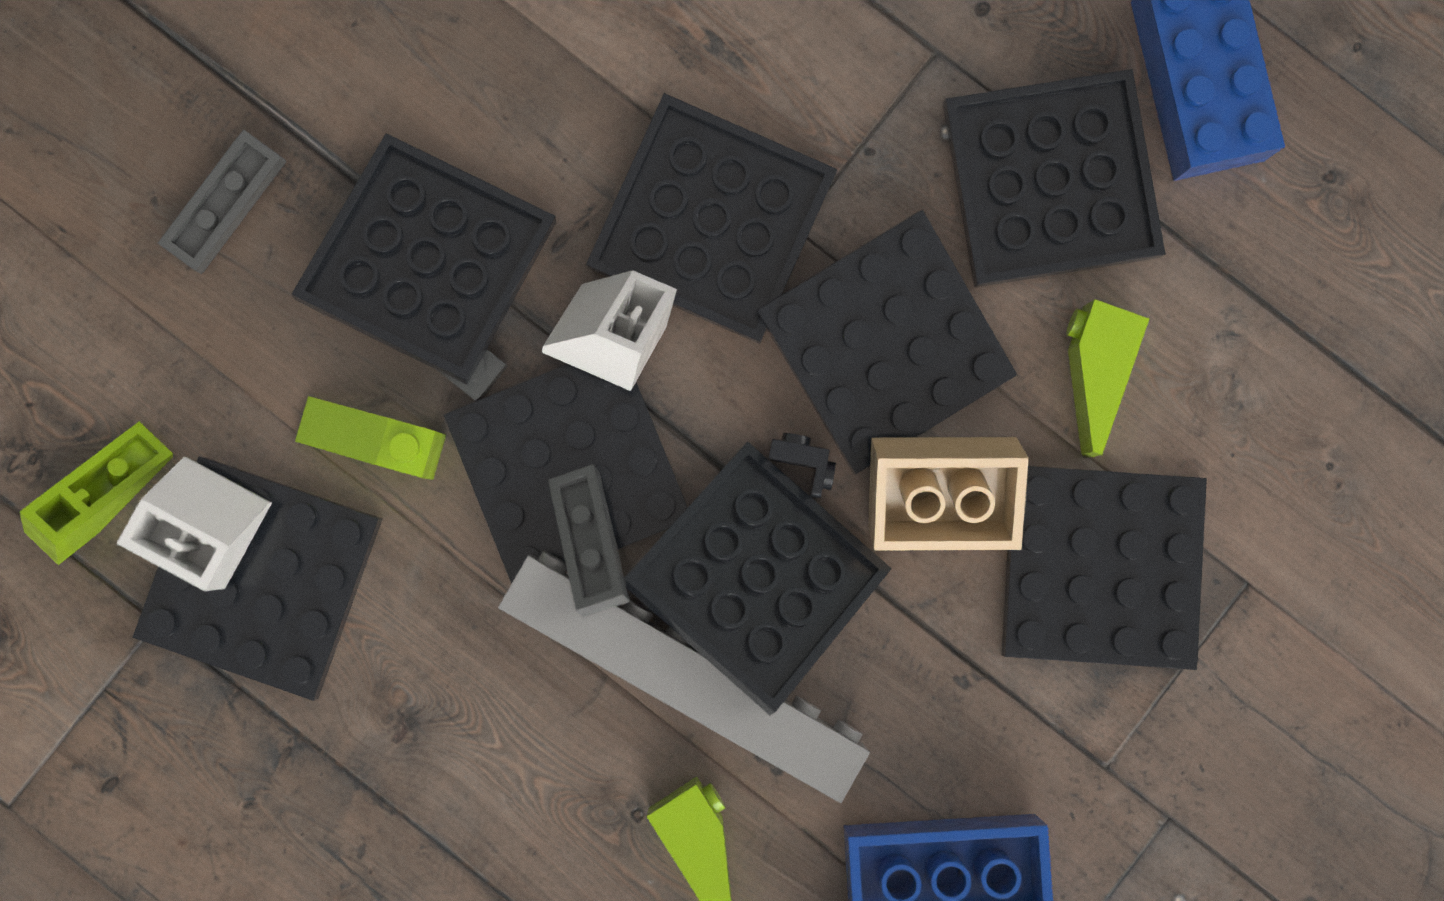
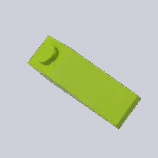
M1096 299L1084 305L1082 310L1077 308L1074 311L1066 332L1067 336L1072 337L1068 348V357L1081 454L1087 457L1103 455L1149 322V318Z
M308 396L295 442L416 477L434 480L446 434Z
M137 422L19 511L24 533L56 564H61L94 538L173 458V453L141 422Z
M695 777L650 806L646 817L699 901H732L723 816L720 813L726 807L711 783L704 787L698 777Z

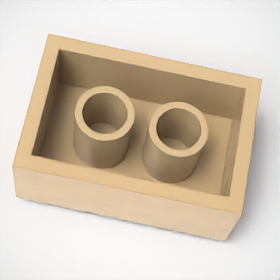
M871 438L868 528L874 550H1021L1028 456L1018 438Z

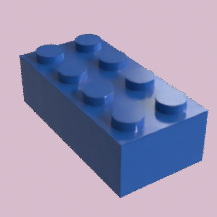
M1250 0L1131 1L1173 181L1264 162L1285 148Z
M1036 814L843 825L848 901H1053L1048 825Z

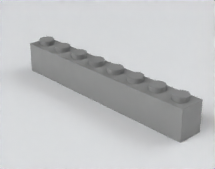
M545 551L541 553L540 557L532 553L528 555L498 606L500 610L837 802L842 803L870 754L867 747L860 742L863 736L861 732L841 720H837L834 726L818 718L821 710L799 696H796L793 702L786 699L774 714L768 715L670 626L667 630H664L652 623L650 619L653 613L631 600L625 606L618 605L582 617L575 609L569 576L565 573L567 569L566 563Z

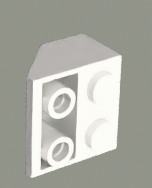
M633 270L584 283L580 286L546 340L542 353L631 391L667 327L677 289Z
M183 457L141 498L116 544L204 591L225 589L272 502L190 458Z

